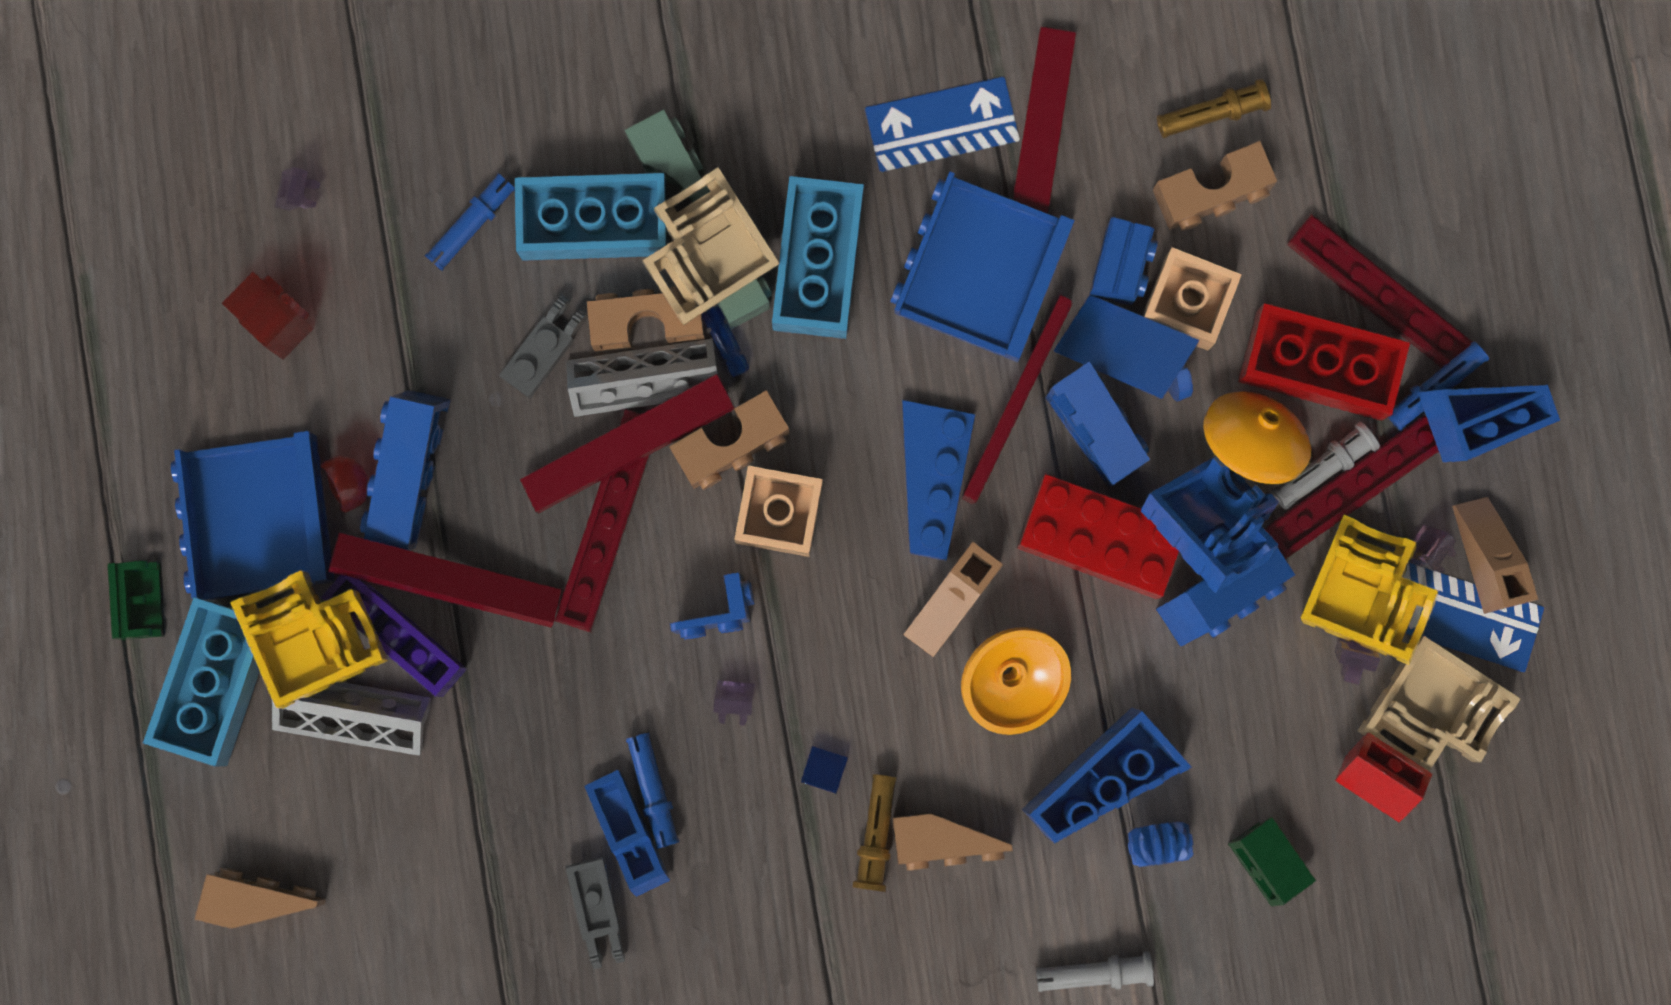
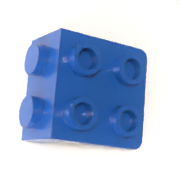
M740 573L724 575L730 613L670 623L671 631L675 634H680L684 640L705 637V629L718 627V631L721 633L743 630L742 623L751 622L748 606L755 605L751 583H749V580L744 581Z

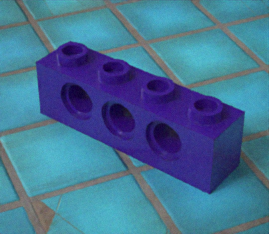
M340 575L321 598L327 601L351 589L358 591L385 653L434 696L444 697L468 668L367 581ZM356 612L350 613L356 628L367 637Z

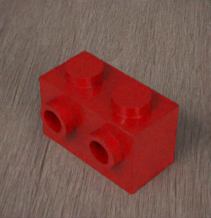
M1367 732L1345 756L1335 781L1400 823L1424 798L1433 774Z

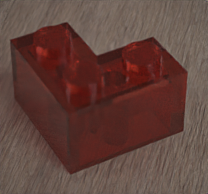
M252 272L222 304L266 349L284 360L314 329L306 321L310 314L287 293L280 296L284 289L268 274L262 279L255 272Z

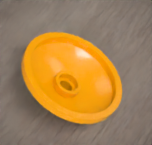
M1230 392L1218 397L1205 414L1203 428L1211 450L1228 468L1247 479L1265 484L1286 483L1297 478L1309 463L1311 444L1304 426L1291 410L1271 397L1254 392Z
M1018 627L996 633L976 648L965 665L961 679V695L964 705L972 718L989 731L1006 735L1031 731L1047 722L1064 703L1071 683L1070 662L1061 645L1049 634L1038 629ZM1012 667L1008 674H1003L1007 668Z

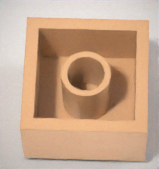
M1171 247L1165 256L1142 316L1199 339L1197 347L1209 351L1216 343L1242 274Z
M748 466L734 539L736 544L810 557L823 479Z

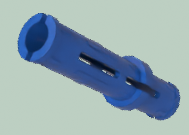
M499 173L478 198L474 196L469 201L471 203L470 207L432 249L424 255L433 263L444 252L434 264L441 271L444 270L446 265L487 219L492 221L496 216L494 214L496 209L515 191V188L507 182L498 193L496 192L506 181Z
M1473 341L1469 347L1444 365L1420 386L1414 385L1410 389L1411 393L1394 406L1393 414L1388 417L1389 420L1401 431L1403 427L1424 411L1418 392L1431 391L1432 389H1452L1480 365L1489 360L1488 355Z
M644 733L636 737H630L626 739V743L629 746L646 807L642 811L644 817L648 816L656 849L679 843L680 841L677 837L670 812L673 809L671 801L667 802L651 745L650 734Z

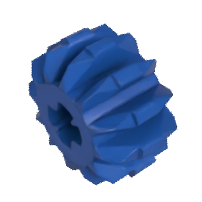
M1184 822L1143 826L1132 829L1128 833L1129 855L1132 857L1133 864L1138 867L1186 861L1194 855L1192 847L1194 845L1193 836L1190 834L1189 825Z

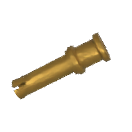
M1260 78L1255 80L1254 85L1238 90L1228 88L1222 93L1221 97L1167 114L1157 115L1158 128L1162 138H1167V136L1225 118L1237 121L1241 119L1242 115L1260 109L1264 112L1271 110L1270 95L1264 80Z
M873 774L864 846H860V849L857 850L860 862L857 880L853 881L852 887L886 892V886L883 884L886 861L890 860L891 856L889 850L886 849L894 786L897 778Z

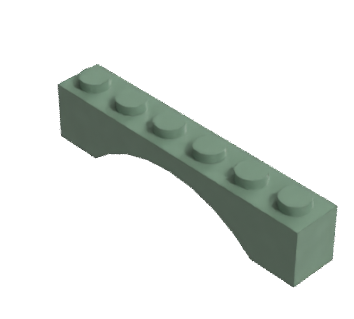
M662 110L625 130L628 141L646 172L664 173L666 181L681 192L702 179L698 171L703 169L695 151L693 149L686 151L680 139L686 136L676 117L669 120L666 112ZM706 186L688 197V199L693 203L709 193L710 190ZM761 276L717 305L730 329H733L769 310L770 306L767 298L771 297L772 293Z

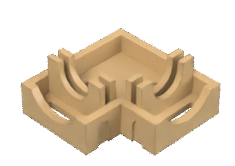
M719 167L679 194L654 207L655 213L660 221H663L667 232L673 241L645 258L643 264L683 325L779 265L778 260ZM706 186L709 188L710 192L679 212L675 210L674 206ZM666 269L686 303L680 306L659 273L660 271Z
M1422 636L1410 665L1403 662L1399 664L1390 679L1392 681L1382 691L1371 708L1369 717L1362 722L1357 731L1363 735L1367 732L1371 733L1428 771L1431 770L1446 745L1460 751L1461 755L1471 762H1481L1487 753L1489 743L1495 731L1508 714L1515 709L1520 698L1432 640ZM1495 707L1497 710L1477 741L1473 740L1487 715ZM1382 729L1415 750L1414 754L1407 753L1380 734Z

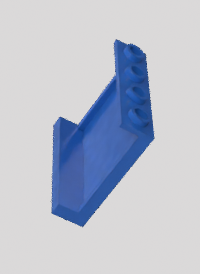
M949 172L946 181L938 180L932 196V200L937 201L936 207L932 215L928 213L924 215L918 234L924 237L919 249L911 248L904 266L910 272L905 284L898 281L890 302L896 304L894 309L896 315L1018 362L1075 220L1063 215L1060 218L1054 217L954 177L955 173Z
M304 431L294 433V437L192 452H184L180 449L174 450L175 461L171 462V474L173 481L178 483L179 497L175 499V510L178 519L182 520L184 534H181L179 537V545L182 555L187 557L188 571L184 572V586L188 594L191 593V599L195 597L213 600L254 594L280 583L300 570L309 573L313 585L335 582L334 573L329 572L332 555L318 441L315 434Z

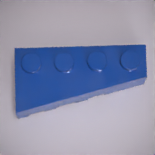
M407 390L390 396L389 401L384 402L380 415V422L385 424L383 436L377 439L374 448V459L378 460L376 475H371L367 486V496L371 497L369 511L366 510L364 512L360 525V531L365 533L364 539L409 551L416 548L427 503V498L421 496L422 489L427 490L432 481L435 466L429 458L430 454H434L437 445L441 444L444 430L440 429L438 420L441 411L448 412L451 399Z
M1130 708L1024 806L1022 811L1048 839L1056 843L1098 820V817L1122 807L1134 797L1158 787L1164 783L1163 781L1178 773L1181 774L1187 771L1192 766L1143 711Z

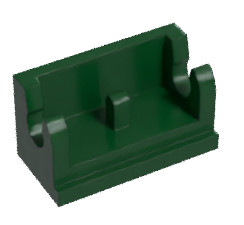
M148 561L108 563L112 639L135 640L164 637L160 563Z
M1272 817L1262 823H1256L1228 843L1271 907L1285 905L1316 882L1314 876Z

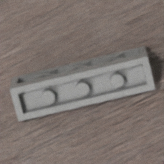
M713 338L566 361L567 387L574 417L662 404L716 374L718 375ZM707 353V358L688 359L691 355ZM665 359L668 361L664 365H652L656 360ZM623 365H630V366H632V367H630L628 370H625V371H616V370H615L618 366H623ZM594 371L591 376L576 378V372Z
M344 682L331 684V687L310 697L298 699L294 704L285 708H276L272 700V730L419 756L423 749L424 724L431 707L430 697ZM283 709L295 711L303 719L300 721L284 719ZM323 716L333 718L339 726L336 728L326 726L319 718ZM359 723L370 724L377 732L373 734L364 733L356 725ZM397 729L413 732V741L400 739L393 731Z

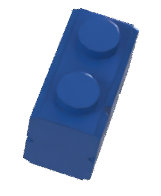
M1115 217L1109 220L1090 290L1092 296L1111 299L1127 305H1133L1137 296L1144 297L1149 276L1143 274L1146 261L1153 262L1158 241L1152 239L1154 232L1152 227L1131 223L1130 221Z

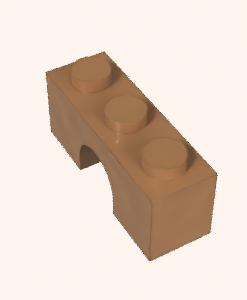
M1256 142L1225 155L1220 165L1226 182L1225 186L1220 189L1212 190L1203 187L1197 181L1192 168L1158 181L1152 191L1169 230L1180 226L1181 230L1185 231L1201 224L1202 217L1214 213L1216 218L1234 211L1236 209L1235 204L1248 199L1249 204H1253L1269 197V191L1277 183V179L1261 142Z
M676 286L669 288L680 306L686 303ZM651 289L632 292L633 297L618 298L617 294L607 293L595 296L596 301H587L591 346L595 352L632 348L631 329L638 320L644 317L657 318L664 324L665 337L668 344L705 340L702 313L683 325L663 293L655 294L654 290Z
M767 390L734 409L736 416L742 424L741 436L734 444L724 447L717 446L710 442L703 429L700 428L669 446L693 489L699 486L703 490L708 489L722 480L720 474L732 467L735 471L741 470L754 461L752 455L764 448L769 453L787 442L785 436L790 434L789 428Z

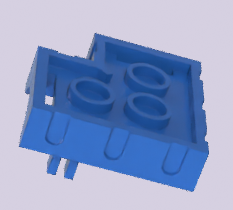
M1217 456L1151 492L1140 510L1148 520H1151L1157 526L1156 529L1173 547L1177 548L1193 570L1205 579L1207 585L1215 594L1268 562L1279 545L1262 527V524L1269 519L1279 501L1271 493L1264 494L1257 485L1250 487L1241 475L1228 468ZM1247 554L1251 556L1249 560L1236 568L1229 566Z

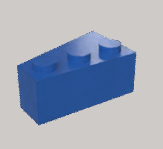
M1090 361L1052 386L1046 396V400L1108 489L1150 460L1147 455L1150 450L1146 442L1138 433H1133L1127 423L1128 418L1126 414L1114 402Z
M1548 385L1442 389L1418 392L1442 462L1467 461L1560 421Z
M1277 547L1268 562L1216 594L1207 585L1205 579H1203L1156 610L1181 647L1208 632L1212 638L1231 627L1228 619L1236 614L1242 619L1259 608L1256 601L1261 597L1265 596L1269 601L1287 589L1284 582L1293 577L1295 573ZM1247 554L1229 566L1236 568L1249 560L1251 556Z

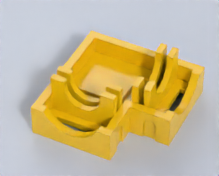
M1344 515L1302 613V623L1314 628L1317 626L1329 634L1347 641H1355L1360 643L1362 647L1385 656L1388 654L1397 658L1398 661L1410 665L1438 598L1437 590L1404 578L1410 559L1412 560L1415 553L1416 542L1377 531L1354 518ZM1360 534L1395 547V551L1393 553L1356 538ZM1417 606H1420L1423 610L1408 644L1402 642Z
M300 570L270 588L230 602L276 708L288 707L294 704L296 700L321 692L331 687V684L345 681L366 671V668L378 666L389 661L358 591L351 589L321 603L319 596L314 592L313 582L309 573ZM293 588V594L258 609L256 604ZM354 611L367 635L370 644L368 649H365L350 615Z

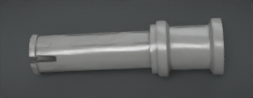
M1361 421L1354 425L1355 430L1339 441L1333 440L1327 447L1328 451L1307 465L1297 478L1282 483L1271 492L1279 501L1281 507L1287 510L1297 500L1318 487L1341 469L1344 471L1350 470L1354 467L1353 462L1370 450H1378L1380 445L1369 428Z
M1143 952L1142 956L1119 958L1118 955H1111V957L1107 958V962L1044 968L1036 967L1037 979L1052 978L1037 980L1038 992L1110 984L1111 988H1115V990L1121 989L1122 985L1146 983L1148 987L1154 986L1150 952Z

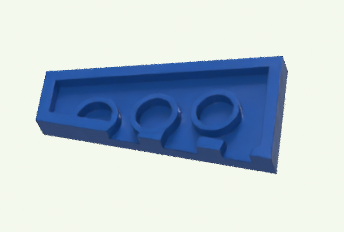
M902 400L909 551L913 555L946 561L975 414Z

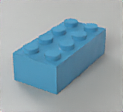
M665 174L515 178L516 252L522 261L649 257L669 244L667 228L654 211V207L668 200V186Z
M789 176L772 317L773 331L847 339L864 184Z
M193 598L146 732L144 744L215 767L228 766L260 673L232 608L208 600Z

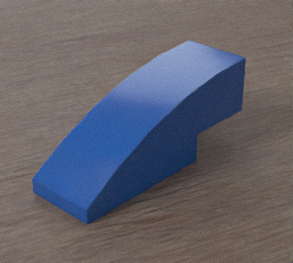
M616 770L585 785L584 787L612 853L616 856L630 891L637 897L670 881L658 850L620 771Z

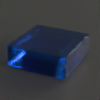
M812 746L801 783L837 794L848 757Z

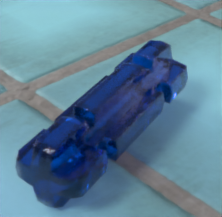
M715 306L703 312L702 318L707 328H711V336L723 359H727L726 365L731 375L735 377L748 371L749 364L744 354H740L741 348L728 323H724L725 317L720 307Z

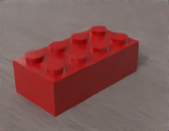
M1264 303L1255 314L1238 382L1382 421L1393 414L1410 342Z
M1047 474L1041 479L1016 548L1154 599L1164 596L1179 553L1177 548L1173 547L1156 529L1157 526L1140 511L1141 508Z

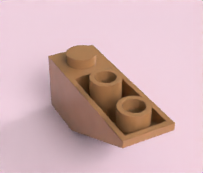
M1485 497L1453 505V511L1483 613L1486 614L1538 600L1528 563L1489 498Z
M972 542L903 635L934 657L1003 564Z
M931 813L892 817L898 864H906L907 870L929 868V861L944 859V866L966 864V856L981 855L982 861L1005 859L1004 852L1013 851L1012 845Z
M221 867L219 873L206 874L195 920L232 929L325 905L326 899L316 897L317 890L295 885L293 891L279 888L280 881L258 876L255 882L243 879V872Z

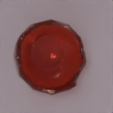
M341 455L330 458L321 464V468H324L327 472L332 493L342 505L340 507L341 511L347 513L355 510L366 501L369 480L361 464L353 458Z

